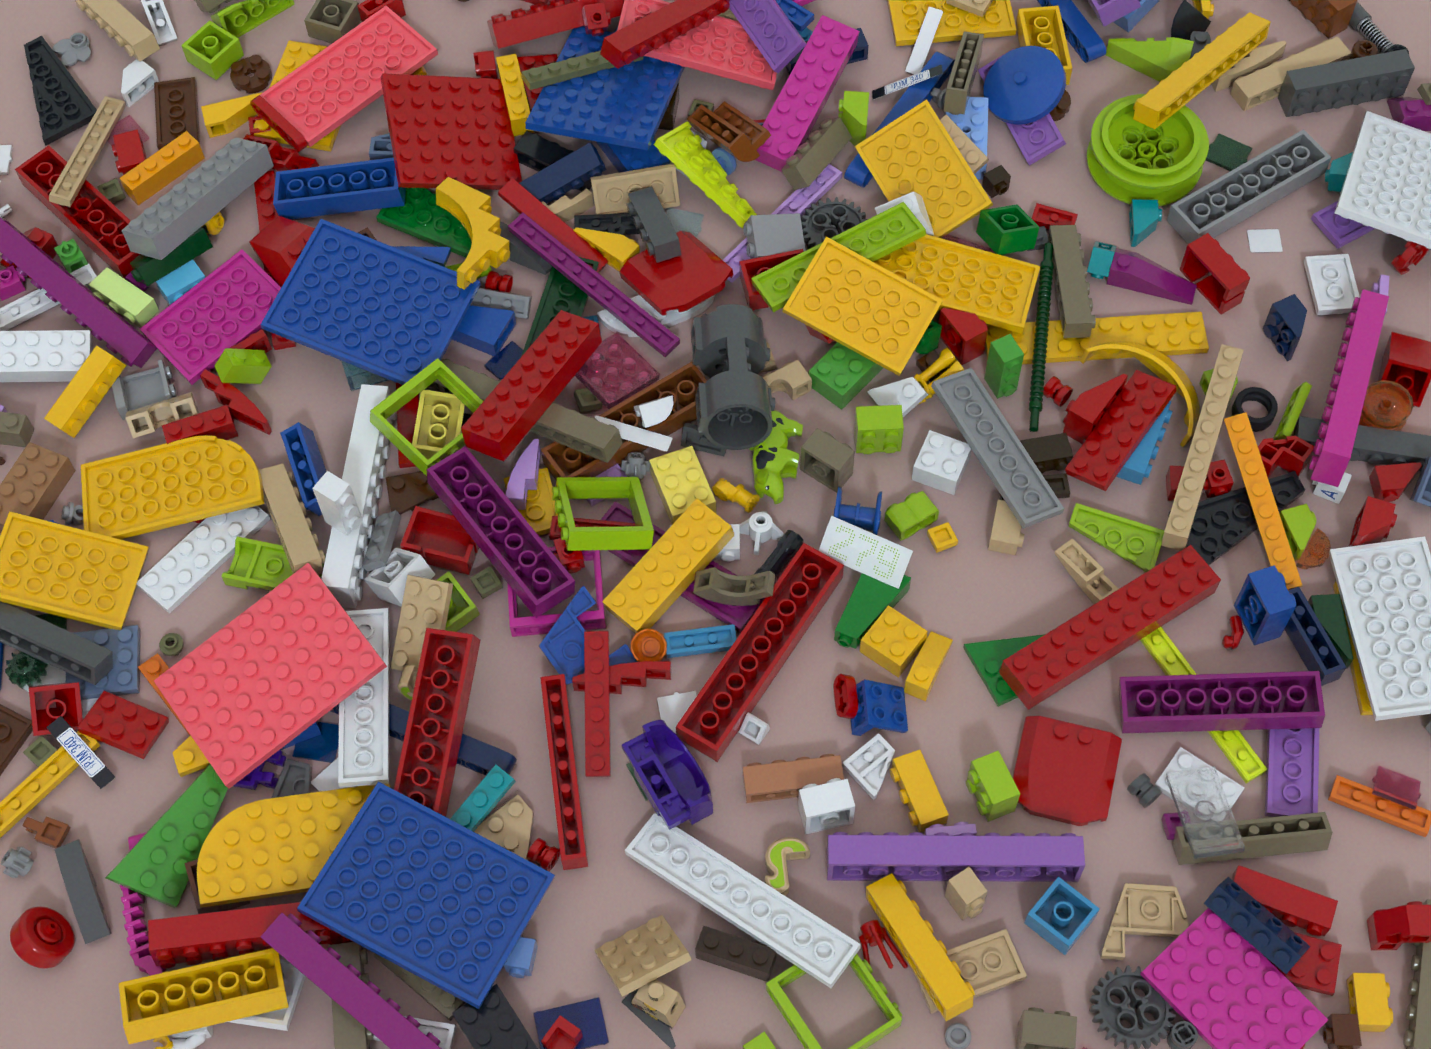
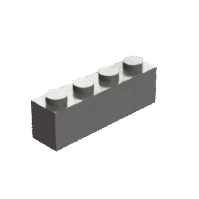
M653 187L629 193V203H626L627 210L630 216L634 215L636 229L640 228V236L643 242H647L646 247L649 255H653L657 263L680 256L679 238Z

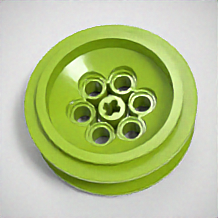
M1135 94L1120 98L1107 105L1094 121L1091 140L1087 149V165L1092 178L1107 194L1127 204H1131L1132 199L1158 200V206H1163L1182 199L1197 185L1208 154L1209 139L1204 124L1191 109L1184 105L1159 127L1152 129L1133 120L1134 104L1138 98H1142L1145 94Z

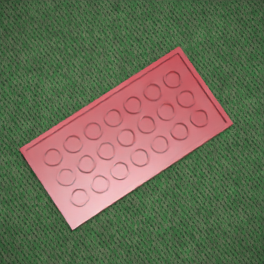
M624 0L617 31L670 4V2L662 0ZM715 16L712 20L702 23L699 27L687 31L684 35H680L671 42H667L658 49H654L644 55L682 67L718 75L722 78L755 85L763 89L773 90L777 73L773 71L740 22L721 16Z
M384 6L260 94V96L304 136L308 146L311 147L383 95L382 73L411 75L437 56L438 51L389 7Z

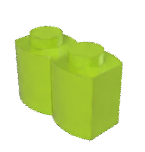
M924 491L914 492L906 497L905 502L890 505L885 512L884 521L901 541L909 538L918 530L934 523L938 519L939 510Z

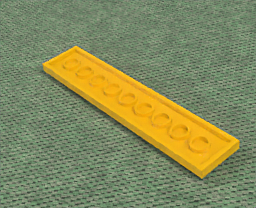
M1202 312L1095 318V328H1092L1090 337L1063 338L1061 320H1054L1048 322L1047 357L1045 360L1046 363L1080 361L1087 348L1107 342L1138 343L1151 347L1166 356L1208 353L1209 345ZM1025 322L1022 334L987 325L988 332L985 344L987 360L990 343L1011 334L1024 353L1022 364H1033L1036 322ZM1120 353L1119 355H1117V356H1115V357H1113V358H1107V357H1104L1103 355L1095 354V355H1093L1092 357H1090L1088 360L1135 358V357H1134L1133 355L1129 354V353Z

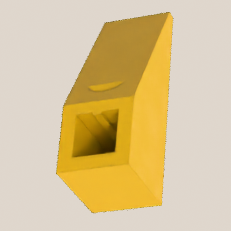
M262 92L201 106L209 137L229 134L246 123L248 117L257 115L250 101L262 94Z

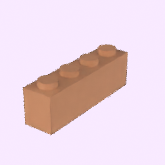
M824 754L820 758L813 759L800 757L795 761L787 762L785 760H775L771 764L762 765L761 763H750L743 767L746 803L799 797V790L808 784L822 785L834 778L844 780L840 755L834 756L833 754Z

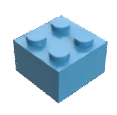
M1058 876L1027 914L1024 924L1062 954L1066 955L1096 918L1100 908Z

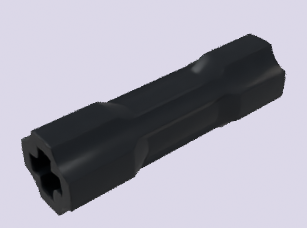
M787 530L778 542L777 547L754 574L771 571L775 574L776 579L788 561L795 556L802 546L803 538L793 530Z

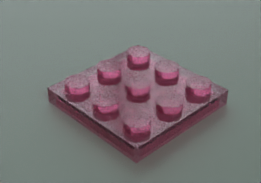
M615 333L602 341L576 373L575 377L610 409L659 380L660 373L618 333Z

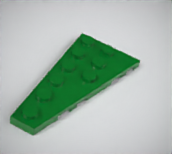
M1045 634L964 644L965 652L998 707L1018 698L999 674L1003 660Z

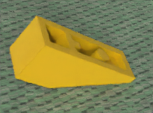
M577 227L573 230L577 235L586 240L590 246L600 252L609 261L608 265L617 271L621 270L628 259L640 253L638 243L624 235Z
M932 631L930 632L907 676L904 693L923 701L927 700L951 647L952 639Z

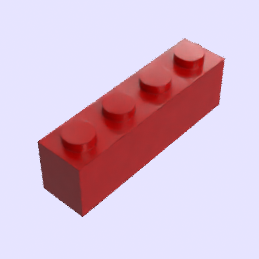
M1237 866L1232 880L1286 926H1297L1306 929L1307 933L1314 936H1325L1331 929L1338 904L1337 900L1246 867Z

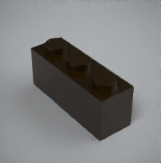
M1067 433L1020 440L1041 474L1045 471L1065 470L1073 458Z
M704 925L695 948L697 959L766 982L770 979L777 954L776 951L768 946Z

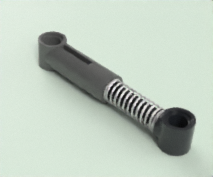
M1357 1L1349 22L1350 26L1355 31H1359L1365 39L1373 42L1380 54L1406 49L1409 54L1405 46L1394 45L1384 33H1381L1382 31L1373 23L1371 15Z

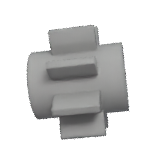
M631 452L628 453L625 460H622L621 471H625L627 477H639V479H642L646 472L650 471V463L646 460L643 453Z
M22 846L17 847L16 850L10 848L1 861V865L6 867L3 873L12 878H17L18 875L24 877L34 860L29 858L32 852Z

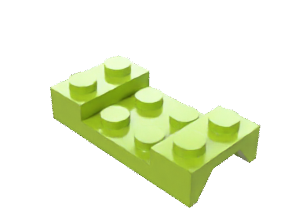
M237 536L235 539V555L228 571L223 572L221 577L225 585L247 590L251 586L272 591L293 575L282 545Z

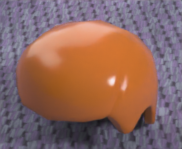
M643 629L632 638L630 651L638 662L661 661L667 652V641L657 630Z

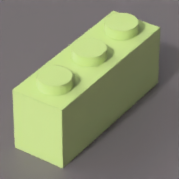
M107 267L89 284L92 292L116 313L121 314L131 325L136 324L141 328L159 312L154 298Z

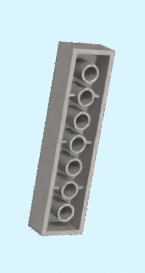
M1303 129L1172 204L1167 221L1188 244L1207 233L1212 238H1215L1325 174L1332 157Z
M241 138L230 140L225 147L218 150L209 160L203 162L199 168L188 174L183 181L176 184L172 190L161 196L156 203L145 209L140 216L130 221L129 225L122 229L130 251L159 260L165 258L274 166L267 145Z

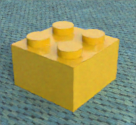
M888 605L861 639L860 652L899 678L921 650L926 641L928 631Z

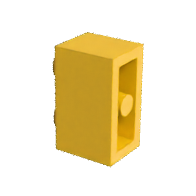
M1352 973L1347 979L1350 1014L1358 1015L1360 1031L1384 1032L1393 1023V1011L1388 1006L1390 986L1388 982H1385V974Z

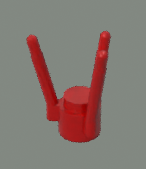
M878 920L868 921L860 927L863 935L858 938L862 945L863 957L869 965L868 943L871 947L878 945L890 969L893 968V964L883 944L885 940L903 968L908 967L902 955L889 938L885 928H881Z

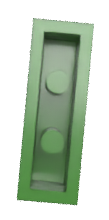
M1011 334L990 343L984 379L997 399L1012 395L1017 390L1024 353Z

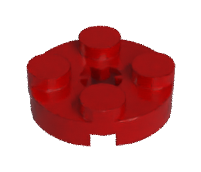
M1408 241L1404 247L1406 250L1402 255L1396 256L1391 265L1394 266V269L1399 274H1406L1410 271L1407 267L1412 264L1416 266L1430 249Z

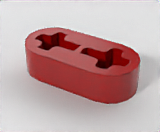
M839 674L834 681L836 713L839 717L853 719L858 712L856 681L851 675Z

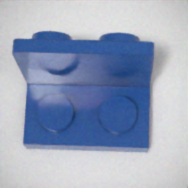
M865 679L856 684L858 712L851 719L852 735L861 736L872 728L900 733L908 731L903 687Z

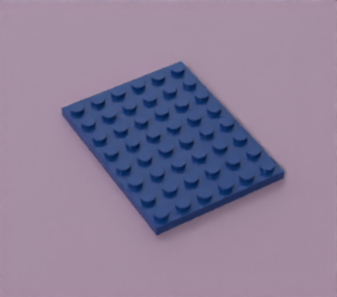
M584 26L574 28L556 62L601 51L604 38L614 32L606 31L603 35L592 36V34H586ZM643 56V60L632 61L630 64L618 69L616 67L603 69L596 73L544 86L525 122L526 129L649 150L685 67Z
M320 219L260 325L266 331L404 385L437 358L440 361L442 360L480 287V281L476 280L464 290L457 287L456 271Z
M378 781L300 902L297 911L479 1009L554 880L555 875Z

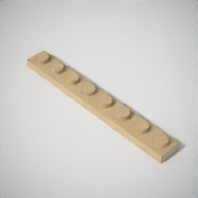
M107 96L103 98L50 192L49 202L71 207L125 109V101Z

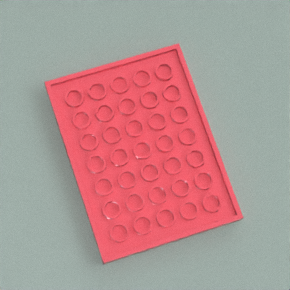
M307 563L157 677L154 682L224 785L230 789L381 672L387 665L313 567Z

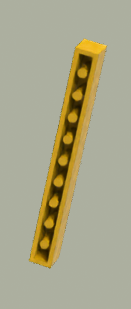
M1250 12L1243 18H1240L1233 26L1228 27L1224 33L1218 35L1214 41L1207 44L1200 52L1195 53L1190 60L1185 61L1176 71L1174 70L1166 79L1161 80L1157 86L1150 89L1142 98H1138L1133 107L1135 110L1133 120L1152 129L1159 127L1265 41L1271 21Z

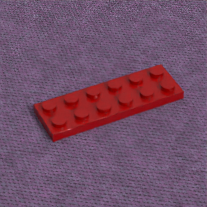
M1136 370L1065 468L1067 475L1106 491L1176 393V385Z

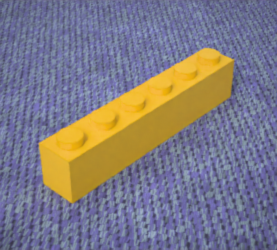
M891 873L866 886V899L945 1021H948L973 1007L974 990L968 981L964 982L961 978V971L954 960H949L943 942L936 940L929 921L923 920L920 916L917 903L913 899L910 900L906 895L907 890L901 880L897 881Z

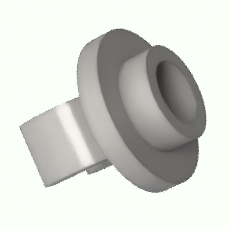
M934 88L930 96H933L932 101L938 103L939 108L944 109L946 88L943 91Z
M73 502L63 506L61 518L65 520V524L70 525L71 521L78 525L83 524V517L76 515V513L83 514V506L76 505L74 507Z

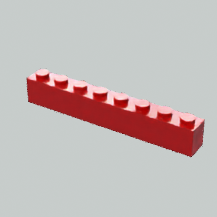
M676 0L605 37L600 55L617 69L628 65L633 60L643 57L646 53L658 49L661 45L671 42L680 35H684L687 31L699 27L702 23L712 20L721 13H725L730 6V0Z
M565 674L540 677L561 862L563 870L588 867Z

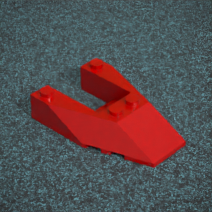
M278 216L249 241L261 262L269 270L271 277L275 279L280 287L283 286L315 229L282 216Z

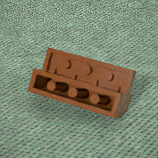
M725 101L714 112L701 104L687 118L695 130L742 162H750L760 156L757 149L771 136L766 128Z

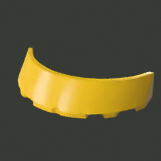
M1122 341L1107 342L1087 348L1080 360L1083 364L1095 354L1113 358L1120 353H1129L1160 379L1176 385V392L1186 400L1188 407L1183 419L1188 427V432L1181 441L1180 446L1184 447L1193 438L1200 416L1197 393L1185 372L1168 356L1142 344Z

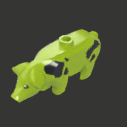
M774 410L771 411L773 427L770 435L765 441L751 447L749 450L754 451L752 471L756 493L760 498L767 495L774 500V504H779L784 499L782 478L791 477L796 479L799 453L787 449L788 439L796 435L802 437L803 425L788 419L781 412Z

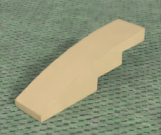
M1286 41L1257 47L1252 50L1245 58H1242L1213 82L1212 87L1215 92L1232 87L1237 78L1247 76L1257 69H1263L1278 61L1283 56L1287 44Z
M585 189L571 200L564 195L550 206L544 201L541 202L563 222L574 219V215H581L594 206L593 195L588 189Z
M1074 539L1069 540L1055 550V555L1067 572L1094 604L1119 589L1104 575V568Z

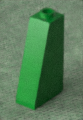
M862 573L835 629L834 641H837L843 647L856 649L860 645L861 639L889 605L894 608L910 589L911 577L904 575L900 587L897 589Z

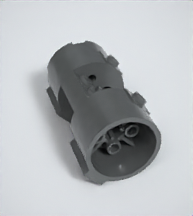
M737 304L717 306L716 310L708 315L704 313L701 318L694 317L691 330L693 365H699L702 372L710 378L706 383H699L695 397L697 432L704 433L712 444L720 448L743 450L759 445L768 438L772 431L771 411L775 409V398L772 397L771 388H769L767 382L758 375L761 370H764L765 362L770 360V348H767L766 339L764 338L762 320L753 313L751 308Z

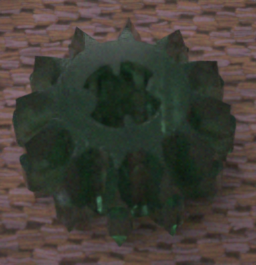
M20 651L19 654L12 653L13 659L6 660V665L8 666L5 669L6 675L12 684H17L22 689L26 685L28 687L33 686L35 681L41 683L40 676H47L45 668L48 667V663Z

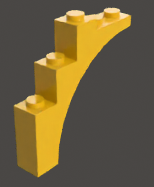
M447 177L436 187V205L456 217L467 230L471 239V249L465 261L457 269V287L465 290L489 266L497 269L503 262L509 259V240L500 236V218L491 214V196Z

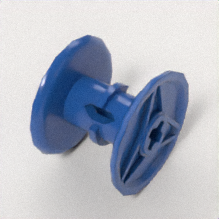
M838 486L833 517L861 529L873 531V534L877 535L881 518L882 491L877 495L876 508L860 506V503H857V506L842 504L843 491Z

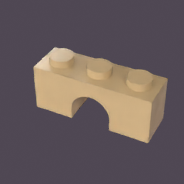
M799 360L786 363L780 369L773 373L769 372L762 377L767 382L769 388H771V394L776 391H783L790 396L792 401L812 390V378Z
M190 392L128 411L125 418L132 437L136 438L155 432L161 425L199 414L193 394Z

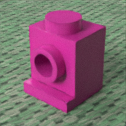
M13 265L0 271L1 301L26 291L22 284L26 280L23 275L15 270Z

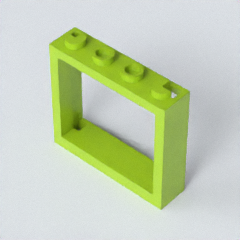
M438 358L370 410V422L426 476L428 468L465 446L463 434L458 435L430 459H426L386 419L437 379L473 413L483 403V400Z
M557 477L556 487H552V500H555L558 527H562L561 540H565L567 551L645 550L652 548L654 529L639 477ZM628 498L635 526L575 527L569 499Z
M856 954L849 965L888 1020L887 1023L848 1048L866 1049L901 1026L902 1013L898 1009L899 1006L895 1002L891 1003L887 998L888 992L881 981L876 982L871 975L873 970L865 959L861 960L858 954ZM793 965L766 983V991L805 1049H822L782 990V988L806 974L805 971Z

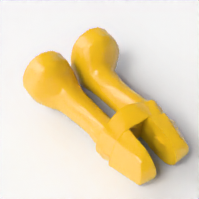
M947 347L941 351L939 358L919 375L916 373L914 376L929 394L919 404L926 402V399L932 398L935 394L931 387L933 381L929 384L926 383L933 376L947 367L949 368L933 381L964 370Z

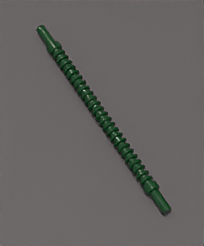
M1051 243L1044 244L1043 261L1040 263V286L1038 287L1039 296L1037 298L1036 333L1034 334L1035 343L1033 349L1034 359L1032 360L1033 370L1031 371L1032 381L1030 383L1032 386L1030 387L1031 397L1029 398L1028 410L1031 412L1029 425L1031 432L1038 431L1039 414L1043 409L1044 370L1047 357L1046 343L1048 342L1050 296L1052 294L1051 286L1054 263L1052 262L1053 244Z

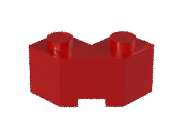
M1296 435L1286 436V439L1273 440V438L1263 439L1258 449L1267 477L1271 476L1277 466L1288 472L1295 471L1299 477L1311 460L1314 446Z
M1413 901L1407 903V905L1374 911L1367 919L1371 950H1397L1403 943H1430L1431 905H1423L1420 901Z

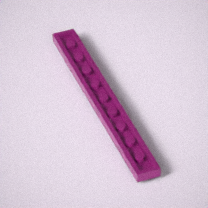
M522 213L508 225V230L661 355L664 357L668 356L680 344V339L526 214Z

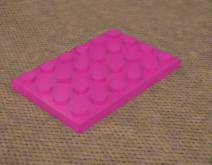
M241 249L141 327L140 331L157 347L160 353L181 375L193 385L201 378L200 375L205 369L211 371L215 367L225 348L237 345L251 334L262 329L260 324L281 287Z
M1209 908L1140 973L1185 1021L1192 1023L1196 1027L1198 1034L1213 1049H1300L1328 1021L1261 952Z

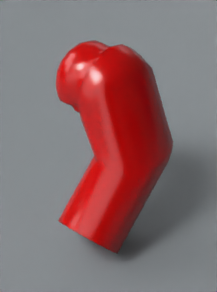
M1237 615L1229 619L1232 631L1231 636L1225 635L1222 640L1223 647L1231 648V650L1239 646L1244 634L1241 617Z

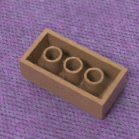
M31 442L27 444L0 484V533L3 530L9 511L42 520L45 518L76 471L68 457Z

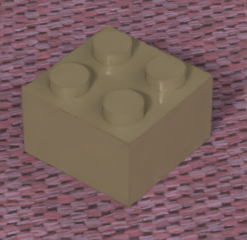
M316 0L304 20L308 36L334 43L360 23L361 18L357 7L359 5L358 1Z
M817 428L801 447L800 470L837 493L838 486L842 488L853 474L855 451L848 444L840 443L834 439L830 433L823 432Z
M1035 1007L1024 1010L1018 1022L1016 1049H1075L1077 1017L1070 1016V1013L1066 1011H1055L1053 1014L1045 1013L1043 1009Z

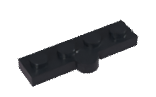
M629 213L574 215V229L576 227L621 234L625 237L626 235L640 234V228L636 229L633 221L634 215L630 216Z

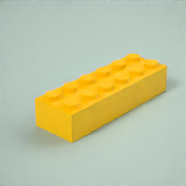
M696 498L602 601L604 606L635 634L643 629H650L695 580L696 571L704 570L735 536L732 526Z
M273 948L118 983L123 1028L128 1044L289 1007L279 953Z

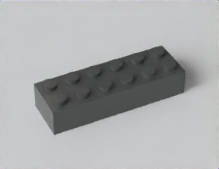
M1403 49L1290 70L1286 73L1278 100L1285 116L1290 117L1327 109H1338L1343 106L1359 105L1391 97L1396 98L1404 95L1415 67L1407 50Z

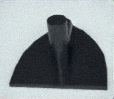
M1183 0L1173 19L1171 37L1190 40L1193 31L1205 32L1211 21L1190 3Z

